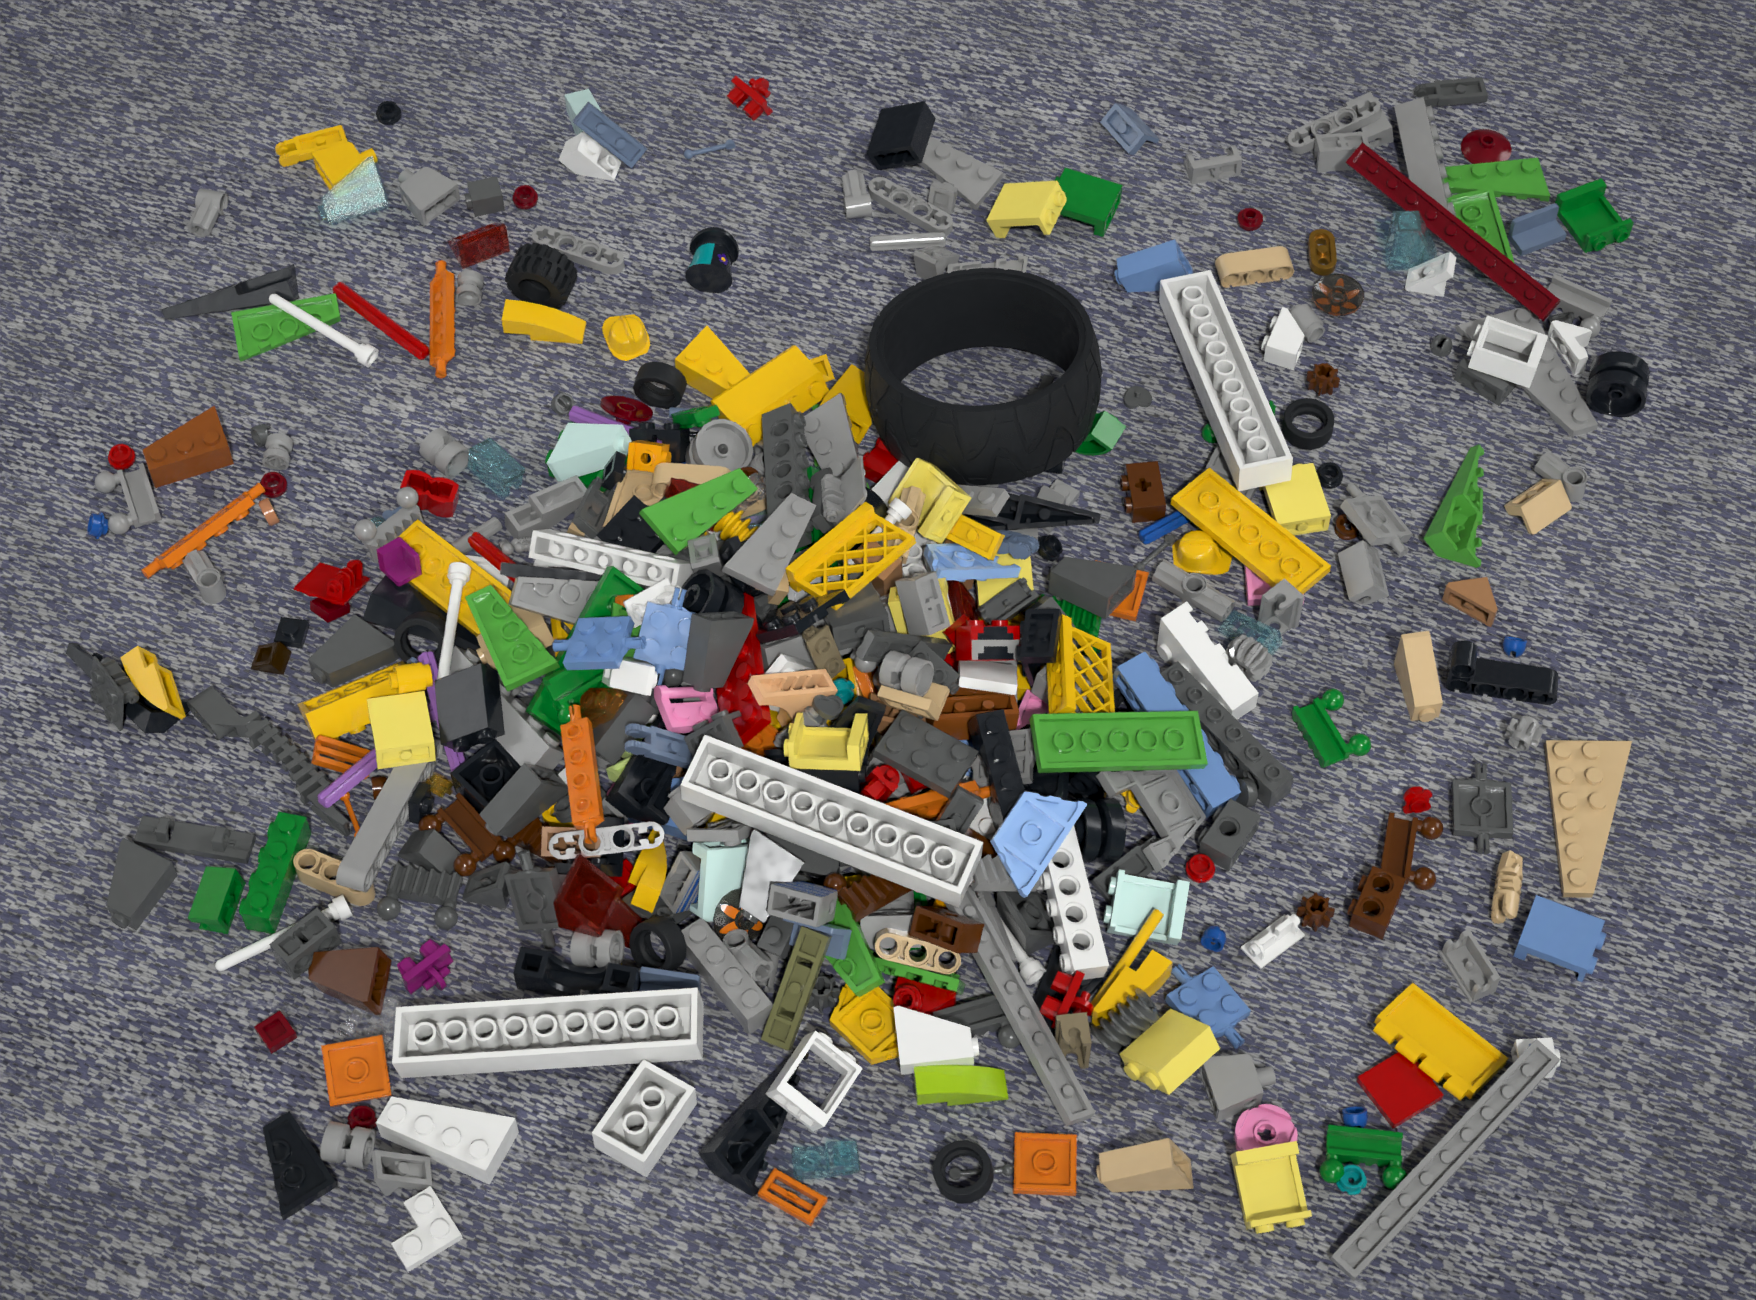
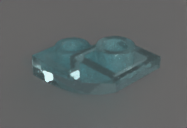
M827 1141L824 1147H794L791 1152L794 1179L797 1181L845 1176L860 1171L857 1141Z

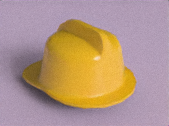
M634 314L608 317L604 321L602 326L603 335L613 356L619 360L628 361L648 352L650 339L642 320Z
M1190 531L1172 546L1174 565L1188 573L1219 575L1229 571L1233 555L1204 531Z

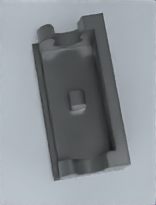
M1023 577L980 606L975 612L981 620H984L985 626H991V620H1008L1009 622L1037 602L1039 595L1035 590L1029 588L1027 580Z

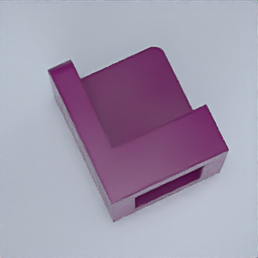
M398 537L376 549L379 569L397 586H402L422 574L419 554L402 538Z

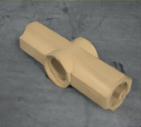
M914 486L903 488L900 500L911 509L912 513L905 521L901 520L900 523L896 522L894 524L912 536H915L926 494L921 491V488ZM901 539L888 540V546H896L903 541ZM910 549L899 557L902 564H906Z

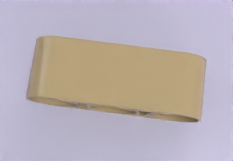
M1283 246L1227 253L1219 256L1215 261L1220 283L1224 288H1229V285L1236 287L1255 284V282L1279 281L1280 278L1286 280L1294 274L1288 249Z
M660 463L655 467L650 491L657 498L677 495L731 471L722 466Z
M303 849L295 855L293 860L294 867L300 882L334 897L343 894L347 902L357 906H366L374 900L376 894L373 884L368 892L365 893L337 885L336 879L329 880L337 875L342 861L312 849ZM313 865L310 869H304L307 866Z
M884 928L876 934L875 950L882 959L942 974L954 973L961 965L960 953L952 952L955 955V960L950 964H943L939 961V956L949 950L910 936L909 932L894 928ZM891 937L897 942L896 947L892 950H884L880 946L881 940ZM920 944L926 948L925 954L921 957L912 956L909 950L913 945Z

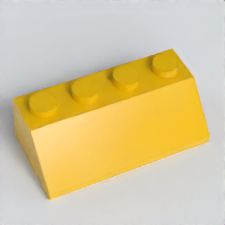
M792 345L710 400L712 405L717 404L720 412L718 418L727 419L739 424L746 430L751 438L752 446H754L763 439L762 414L789 403L798 412L804 413L823 400L829 389L820 370L796 345Z
M403 661L397 662L297 704L314 741L318 735L339 740V736L348 732L350 735L365 730V725L370 723L367 699L398 695L396 689L391 690L389 672H393L394 666L406 663Z

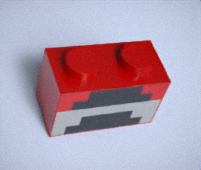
M967 620V626H956V661L1017 660L1016 650L1017 645H1020V626H1009L1008 620H991V626H984V620Z

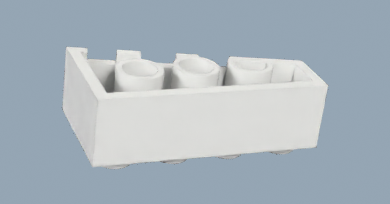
M392 1096L376 1122L382 1138L423 1156L430 1157L432 1160L489 1185L519 1133L516 1118Z

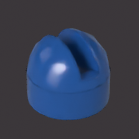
M1505 636L1503 642L1504 653L1509 657L1511 651L1516 652L1515 658L1520 657L1526 649L1527 640Z
M1210 926L1203 932L1200 941L1201 945L1206 949L1219 952L1224 948L1226 933L1224 930H1220L1219 926Z
M1350 1106L1342 1110L1345 1126H1358V1128L1366 1126L1368 1119L1367 1108Z

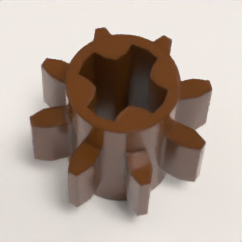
M1328 363L1314 364L1313 371L1307 372L1308 390H1313L1318 396L1327 393L1332 395L1333 387H1339L1338 369H1334Z
M1316 892L1310 898L1303 896L1301 906L1297 908L1296 916L1303 917L1301 926H1309L1313 928L1314 932H1317V929L1322 925L1328 928L1331 921L1330 918L1334 916L1335 908L1328 907L1330 898L1319 896Z

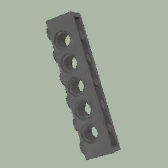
M791 403L762 414L767 517L778 508L790 493L811 502L808 492L810 481L807 476L809 461L805 448L808 446V442L804 434L806 420L802 412H798ZM811 519L796 549L812 543L811 531H813V524Z
M1178 661L1160 673L1165 681L1172 684L1180 703L1185 705L1189 711H1198L1201 729L1205 732L1208 744L1212 750L1220 754L1224 764L1238 779L1250 778L1254 781L1258 791V799L1268 809L1290 794L1294 776Z

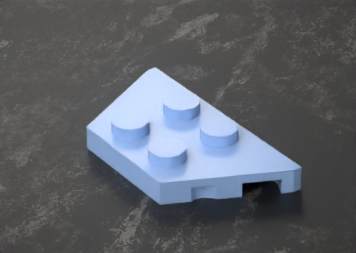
M957 543L926 544L924 550L925 559L931 571H936L938 579L946 578V580L965 582L969 579L986 581L987 579L1018 578L1021 567L1016 564L1008 566L998 564V556H995L992 561Z
M1026 791L1020 795L990 840L1020 896L1023 898L1028 896L1087 806L1085 802L1061 800L1060 797L1054 796L1044 797L1037 793Z

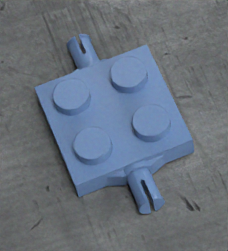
M678 587L674 588L671 604H658L647 601L638 637L644 636L646 638L647 645L645 649H635L633 658L647 661L655 666L657 676L659 673L657 685H662L666 669L675 668L684 671L691 616L694 612H690L682 607L687 590L681 589L679 596L680 588Z
M631 616L578 618L571 638L565 640L555 639L552 647L555 652L567 651L563 660L567 670L619 669L622 659L628 650L645 649L647 642L644 636L631 637L635 624Z
M1181 964L1175 966L1171 973L1181 985L1166 995L1165 1001L1173 1010L1209 1025L1215 1038L1225 1036L1235 1049L1241 1046L1245 1040L1234 1028L1237 1023L1250 1015L1251 1010L1214 966L1193 977H1190Z

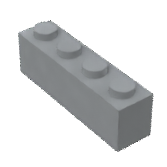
M700 918L681 930L687 946L686 958L745 1031L750 1035L765 1025L773 1007L772 1002L706 921Z

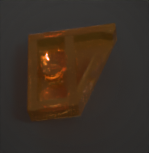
M590 688L580 699L581 717H588L594 729L598 725L614 718L627 695L620 689Z

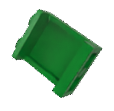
M1064 168L1061 176L1055 178L1067 199L1060 215L1095 225L1094 235L1104 237L1121 202L1123 185Z
M1602 178L1557 194L1555 201L1559 206L1558 218L1584 253L1593 250L1600 251L1606 245L1614 242H1624L1630 236L1634 223L1631 218L1622 220L1605 198L1604 193L1607 185Z

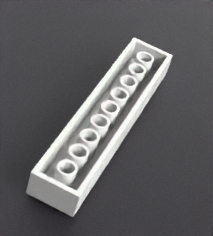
M1211 270L1160 280V306L1237 490L1243 491L1290 481L1293 457Z
M704 735L680 785L681 798L686 802L958 908L982 856V841L707 735Z
M698 988L396 1007L392 1064L401 1078L637 1064L641 1063L643 1059L649 1063L703 1059L704 1003Z

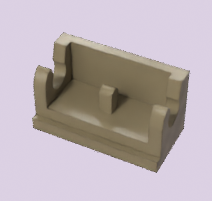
M1087 1012L1056 1015L1054 1038L1065 1058L1069 1053H1074L1078 1057L1077 1063L1080 1069L1089 1068L1092 1042Z

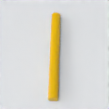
M1157 909L1152 911L1091 1001L1094 1008L1124 967H1130L1163 918L1164 914Z

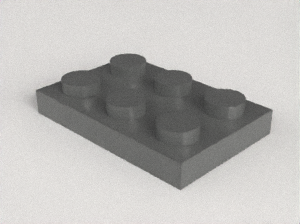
M902 709L874 749L872 756L941 795L950 798L977 758L979 751Z

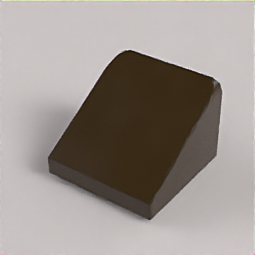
M281 642L259 645L251 669L284 675L292 652Z

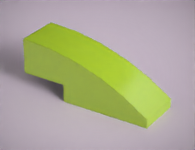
M972 1065L914 1067L913 1078L917 1105L947 1102V1106L1008 1100L1005 1072L1002 1069Z

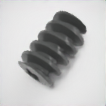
M1139 988L1135 989L1138 999L1131 995L1126 997L1129 1003L1128 1007L1121 1002L1117 1004L1120 1014L1113 1010L1108 1012L1112 1020L1111 1022L1102 1017L1099 1020L1102 1029L1095 1025L1091 1026V1031L1096 1039L1114 1053H1120L1123 1050V1045H1130L1132 1038H1138L1141 1035V1030L1146 1031L1150 1028V1023H1156L1159 1020L1155 1004Z

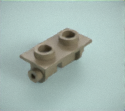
M811 625V627L803 631L802 637L806 641V646L816 669H826L832 679L846 668L828 625H825L820 630Z

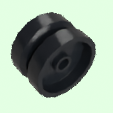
M1622 351L1607 352L1597 356L1592 361L1589 371V383L1586 392L1588 405L1600 414L1615 417H1629L1638 414L1644 408L1647 400V386L1650 376L1648 364L1641 357Z
M707 569L698 570L692 574L681 587L687 590L682 607L690 612L735 611L742 613L744 607L742 589L727 580H723V578Z
M1075 798L1071 800L1072 802L1083 801L1087 804L1074 824L1083 863H1091L1094 860L1099 863H1114L1118 861L1123 854L1126 840L1125 816L1119 801L1114 798H1099L1095 802L1090 798Z

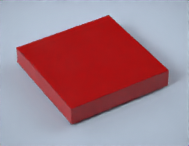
M1399 1052L1364 1072L1356 1080L1393 1129L1442 1100L1444 1096L1434 1081L1418 1068L1420 1065L1418 1061L1413 1064Z

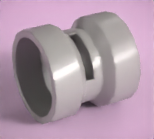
M474 270L462 271L458 275L456 301L463 306H477L482 300L481 289L483 288L484 278L479 272Z
M281 433L270 434L266 439L265 447L267 450L264 451L262 463L265 467L272 470H285L290 463L289 454L293 448V440Z

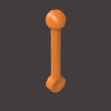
M347 792L340 800L344 801L355 829V837L360 826L349 801L350 793Z

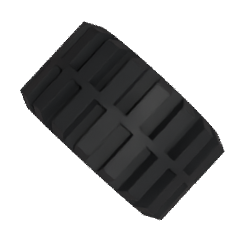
M527 243L519 247L506 273L505 282H507L508 289L512 291L511 293L518 297L520 301L559 309L562 308V305H565L577 280V269L574 267V263L565 254L559 252V250L545 244Z

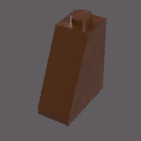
M379 947L314 952L312 963L308 969V979L321 992L374 1015H381L392 960Z

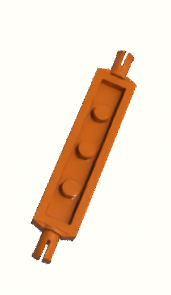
M439 260L435 263L436 274L430 282V365L436 368L435 376L437 378H445L447 376L446 364L452 360L455 354L454 274L446 270L447 263L445 261Z
M257 483L247 492H243L242 495L235 498L154 558L153 562L141 569L143 575L149 579L160 569H175L180 566L187 553L195 549L200 551L207 545L205 541L211 536L217 537L227 531V524L234 519L239 521L250 513L248 509L255 504L253 500L265 492L264 487Z
M574 704L573 707L569 706L570 722L560 726L572 824L576 829L584 830L585 843L593 844V842L596 843L598 840L596 826L604 821L592 722L588 717H581V707Z
M976 780L959 783V786L982 799L991 797L990 785L980 788ZM929 790L923 794L902 797L885 804L928 820L938 817L950 798L934 790Z

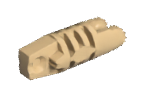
M1511 850L1502 853L1496 872L1491 908V919L1494 924L1504 923L1506 918L1514 919L1518 914L1523 880V858Z

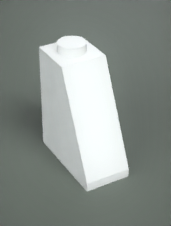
M901 1006L894 1007L901 1075L912 1074L914 1067L974 1066V1056H979L978 1038H971L970 1027Z

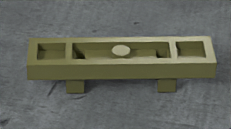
M801 926L761 1040L787 1051L792 1049L832 936ZM799 962L810 963V964H812V968H811V967H808V966H806V965H803V964H801V963H799Z

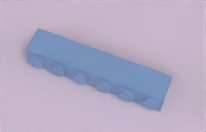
M1146 652L1117 666L1113 674V681L1134 712L1189 711L1176 697L1172 684L1165 681L1160 674L1157 662L1153 658H1149ZM1202 730L1208 765L1204 769L1176 770L1208 818L1215 814L1220 806L1225 807L1230 799L1236 801L1241 794L1237 779L1225 769L1222 757L1218 752L1212 750L1208 744L1207 736Z

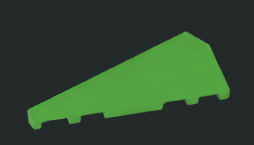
M1480 444L1469 449L1424 536V540L1436 556L1476 568L1481 566V560L1475 555L1476 547L1482 546V539L1476 538V529L1478 525L1482 524L1483 489L1477 485L1478 477L1484 476V469L1478 468L1479 456L1484 455V450Z

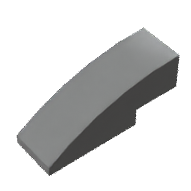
M575 475L529 495L528 503L505 512V527L514 539L531 537L533 530L549 529L579 507L587 488L579 477Z

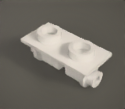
M666 577L625 600L623 603L628 616H631L635 623L633 628L641 625L647 601L658 604H671L674 588H680L679 596L682 588L679 585H671L669 578Z
M1284 914L1241 946V950L1262 969L1305 936L1298 928L1300 924L1299 918L1295 914L1291 916Z

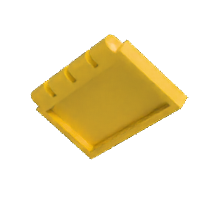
M1411 983L1377 1015L1374 1022L1376 1026L1373 1032L1389 1045L1395 1040L1398 1041L1394 1049L1413 1064L1420 1059L1422 1062L1418 1068L1437 1083L1444 1078L1446 1082L1443 1088L1459 1101L1465 1096L1471 1100L1504 1067L1509 1059L1414 983Z

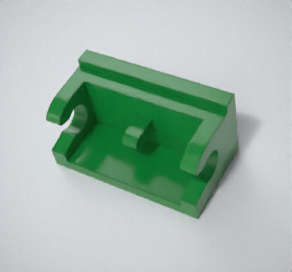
M206 866L188 915V919L191 922L200 923L199 929L224 934L229 933L246 884L235 868Z

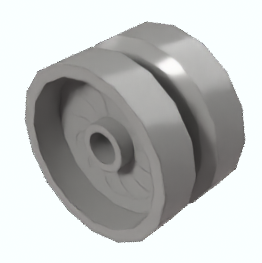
M727 419L712 420L700 429L687 446L686 464L722 466L730 471L747 467L753 455L752 441L746 430L736 422Z

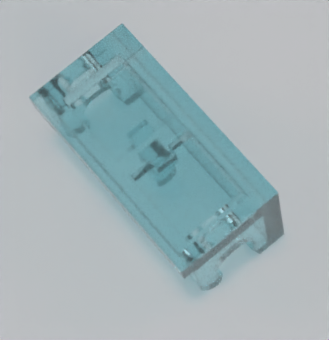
M489 437L469 448L468 470L502 501L509 496V489L512 485L516 490L521 487L525 468L492 438Z

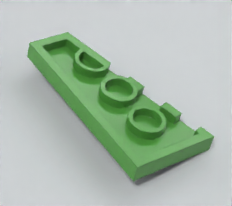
M1538 158L1446 167L1448 178H1444V183H1449L1451 193L1461 194L1492 187L1495 197L1506 195L1516 196V199L1527 200V197L1540 198V201L1547 202L1550 199L1549 190Z
M1492 187L1456 194L1448 198V201L1454 204L1458 219L1515 263Z
M336 293L290 302L328 326L341 321ZM275 305L231 312L240 362L316 332L315 329Z
M738 468L646 507L639 514L676 556L688 546V540L699 538L725 515L753 495L758 488Z
M492 585L465 596L507 692L560 668L555 658L549 654L543 644L530 632L524 622L517 617Z
M837 897L834 919L828 923L852 930L845 960L826 955L825 957L850 989L858 997H861L885 983L858 921L855 922L852 919L853 913L845 904L841 905Z
M874 957L881 973L946 989L959 995L963 994L965 983L959 980L960 975L954 973L941 975L930 972V970Z

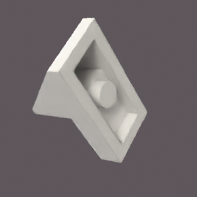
M1448 252L1408 269L1405 290L1444 297L1446 281L1453 278L1456 257L1451 252Z
M1552 321L1547 335L1551 344L1574 375L1584 372L1588 359L1587 351L1584 347L1588 346L1592 331L1565 322Z

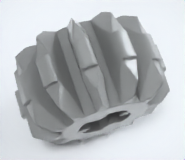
M1241 634L1232 640L1225 650L1230 666L1236 664L1247 679L1252 682L1261 680L1263 676H1266L1273 664V657L1268 653V648L1263 647L1261 642L1255 641L1253 637L1248 638L1246 635Z

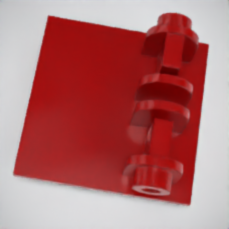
M350 560L347 563V567L342 569L320 562L294 587V590L305 593L307 596L330 601L332 604L344 606L370 578L363 576V564L360 560Z

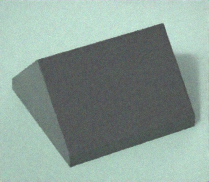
M1037 890L1035 892L1030 891L1025 898L1020 896L1018 891H997V911L1027 955L1055 943L1053 938V927L1055 926L1053 917L1048 916L1046 904Z

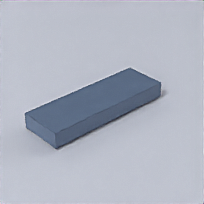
M590 102L586 103L572 121L631 169L647 150L646 146Z

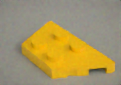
M845 984L839 995L838 1004L834 1007L830 1017V1026L871 1065L898 1058L899 1052L893 1000L879 987L858 997Z

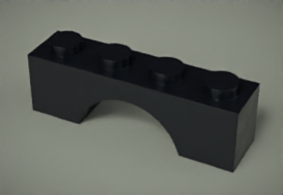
M1004 709L976 714L967 723L973 747L979 751L978 754L981 756L988 773L991 791L989 809L995 832L1020 795L1025 792Z
M522 946L513 972L517 989L555 996L638 992L641 984L639 970L636 967L608 963L601 968H583L568 964L555 957L549 951Z

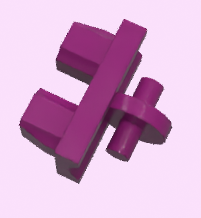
M429 939L419 949L420 954L424 958L421 962L416 964L410 957H406L397 964L405 989L410 994L414 993L421 986L426 991L434 985L440 991L447 987L443 978L451 973L447 968L453 963V959L449 954L451 951L445 943L440 946Z

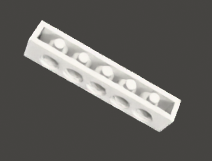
M552 529L533 530L528 558L603 575L607 566H614L635 583L652 586L668 577L671 585L682 587L686 580L694 574L691 562Z
M1073 826L1040 876L1041 888L1047 892V913L1049 917H1053L1055 924L1053 927V938L1055 943L1060 945L1062 953L1060 954L1061 970L1072 976L1078 970L1085 974L1083 980L1104 977L1109 963L1077 835ZM1053 862H1060L1065 868H1059ZM1060 889H1067L1072 895H1065ZM1066 916H1073L1078 922H1071ZM1073 943L1083 945L1085 950L1077 949Z

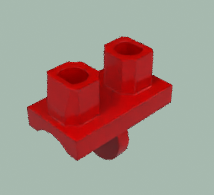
M737 76L731 80L734 87L726 97L737 108L746 99L750 101L742 109L749 118L755 121L762 113L768 116L773 112L767 106V100L762 97L768 98L771 94L768 90V80L764 77L757 80L752 78L749 81L751 87Z
M889 765L877 766L866 777V783H861L860 790L862 791L860 795L884 803L899 787V772Z
M1077 970L1075 975L1072 976L1064 972H1057L1050 989L1065 995L1063 1002L1047 995L1040 1010L1042 1015L1054 1021L1052 1028L1055 1029L1056 1015L1068 1014L1069 1009L1073 1011L1072 1014L1087 1012V1016L1092 1015L1094 1006L1088 1001L1091 995L1083 991L1080 997H1076L1085 976L1084 973Z

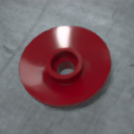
M1474 130L1468 133L1461 142V152L1465 159L1472 164L1508 161L1511 156L1512 148L1508 139L1493 130Z
M606 396L600 402L602 409L616 417V421L630 425L631 422L648 421L653 416V411L649 406L629 397Z

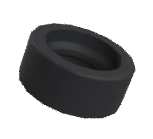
M653 361L645 363L639 368L633 389L635 395L647 405L670 409V407H677L681 403L687 381L685 376L672 365ZM651 382H657V383L663 384V385H665L666 387H668L669 389H663V388L657 387V386H655L654 384H652Z
M1312 398L1298 399L1289 404L1284 412L1282 433L1291 445L1299 449H1318L1326 445L1332 437L1335 417L1332 410L1324 402ZM1300 415H1312L1324 423V428L1314 433L1303 432L1297 429L1292 421Z
M427 611L415 612L407 616L396 629L394 636V646L399 657L406 663L411 657H415L418 660V656L422 653L417 652L411 647L407 639V633L411 627L421 625L430 629L438 640V647L433 652L438 663L441 656L445 621L436 614Z
M654 916L635 926L630 934L629 946L631 954L640 968L649 967L673 971L681 966L686 958L687 946L684 935L679 926L667 917ZM651 931L661 939L666 952L665 961L652 948L650 940Z
M969 1140L954 1141L945 1145L937 1153L933 1163V1176L940 1192L948 1200L959 1204L972 1203L981 1199L990 1190L994 1180L993 1166L986 1150L978 1143ZM960 1156L974 1157L981 1165L979 1180L967 1188L953 1187L945 1177L947 1165L953 1159Z

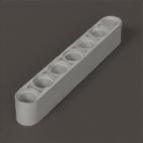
M434 738L435 756L437 758L438 755L441 756L443 745H441L440 739ZM439 760L393 768L339 865L336 875L337 885L365 893L368 892L409 817V799L419 782L427 784Z

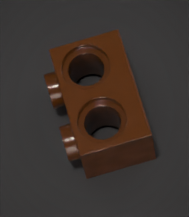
M1372 866L1369 876L1363 874L1357 889V891L1361 892L1359 899L1353 898L1349 906L1347 915L1352 916L1349 927L1383 940L1403 892L1406 878ZM1374 888H1381L1385 892H1378ZM1364 912H1372L1376 916H1368Z

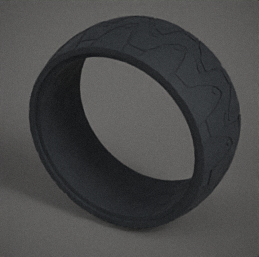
M974 268L952 271L951 273L928 278L917 283L915 286L909 287L902 294L893 298L883 308L880 315L877 316L870 332L865 355V391L871 418L883 444L905 466L910 468L916 458L923 459L937 466L956 484L996 485L1026 479L1027 477L1030 478L1055 467L1072 455V452H1075L1086 439L1093 425L1100 401L1102 367L1098 340L1089 315L1082 304L1067 290L1059 285H1055L1054 282L1034 274L1011 269ZM973 347H1007L1024 350L1050 360L1065 371L1051 385L1030 396L1006 403L982 406L957 405L937 401L920 395L901 383L910 372L925 362L949 352Z

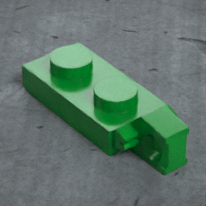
M716 404L681 410L672 413L671 416L673 417V423H680V428H692L695 426L698 428L712 421L711 418L719 416L720 412Z

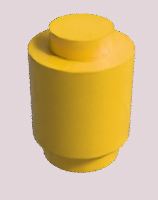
M422 662L394 666L393 672H389L391 690L396 689L397 694L425 691L426 687H432L433 680L430 665H423Z

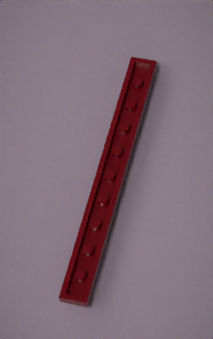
M1363 142L1346 161L1350 168L1541 321H1544L1561 302L1559 298Z

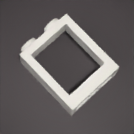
M1487 315L1484 325L1478 324L1473 339L1477 340V342L1472 340L1468 349L1467 356L1471 357L1468 368L1530 388L1548 336ZM1487 341L1529 355L1528 362L1526 363L1484 349V342Z
M816 1031L803 1037L766 1092L768 1097L812 1131L823 1128L863 1069L856 1063L854 1056L846 1051H840L832 1044L833 1041L830 1037ZM809 1049L841 1074L820 1108L787 1083Z

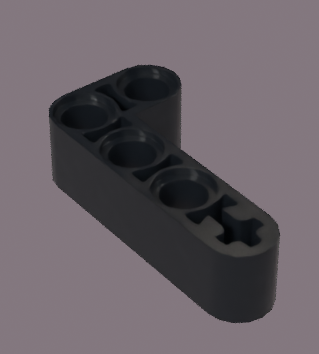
M1457 641L1453 643L1448 658L1446 688L1449 691L1455 692V690H1459V693L1480 696L1487 694V697L1508 700L1516 698V701L1552 705L1557 701L1559 677L1557 671L1545 667L1477 658L1478 647L1475 643L1470 641Z

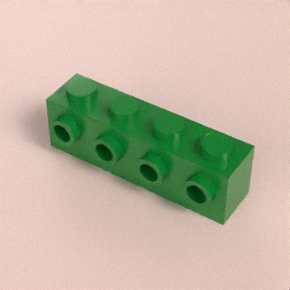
M278 812L275 822L272 821L270 823L266 846L261 847L259 851V865L256 872H252L249 879V892L247 897L241 900L239 906V914L242 916L246 929L269 934L276 933L297 875L293 862L294 857L299 851L306 849L311 836V830L306 817Z

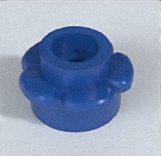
M102 512L99 514L92 513L87 526V534L95 536V539H99L101 535H106L108 531V519H105Z

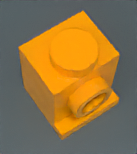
M642 440L629 442L627 469L654 473L657 464L671 463L670 444ZM648 454H649L650 457H651V460H650L649 463L647 462V460H648Z

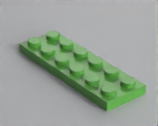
M1198 711L1032 714L1029 719L1038 773L1204 769L1208 765Z

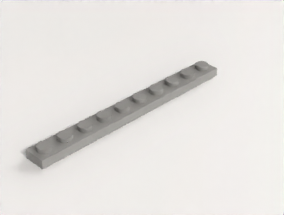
M969 885L960 907L945 903L947 909L984 923L978 952L972 953L1065 1126L1067 1127L1092 1118L1095 1111L979 899L972 890L971 885Z
M1535 1039L1339 1247L1330 1260L1354 1281L1546 1077L1560 1059L1539 1040Z

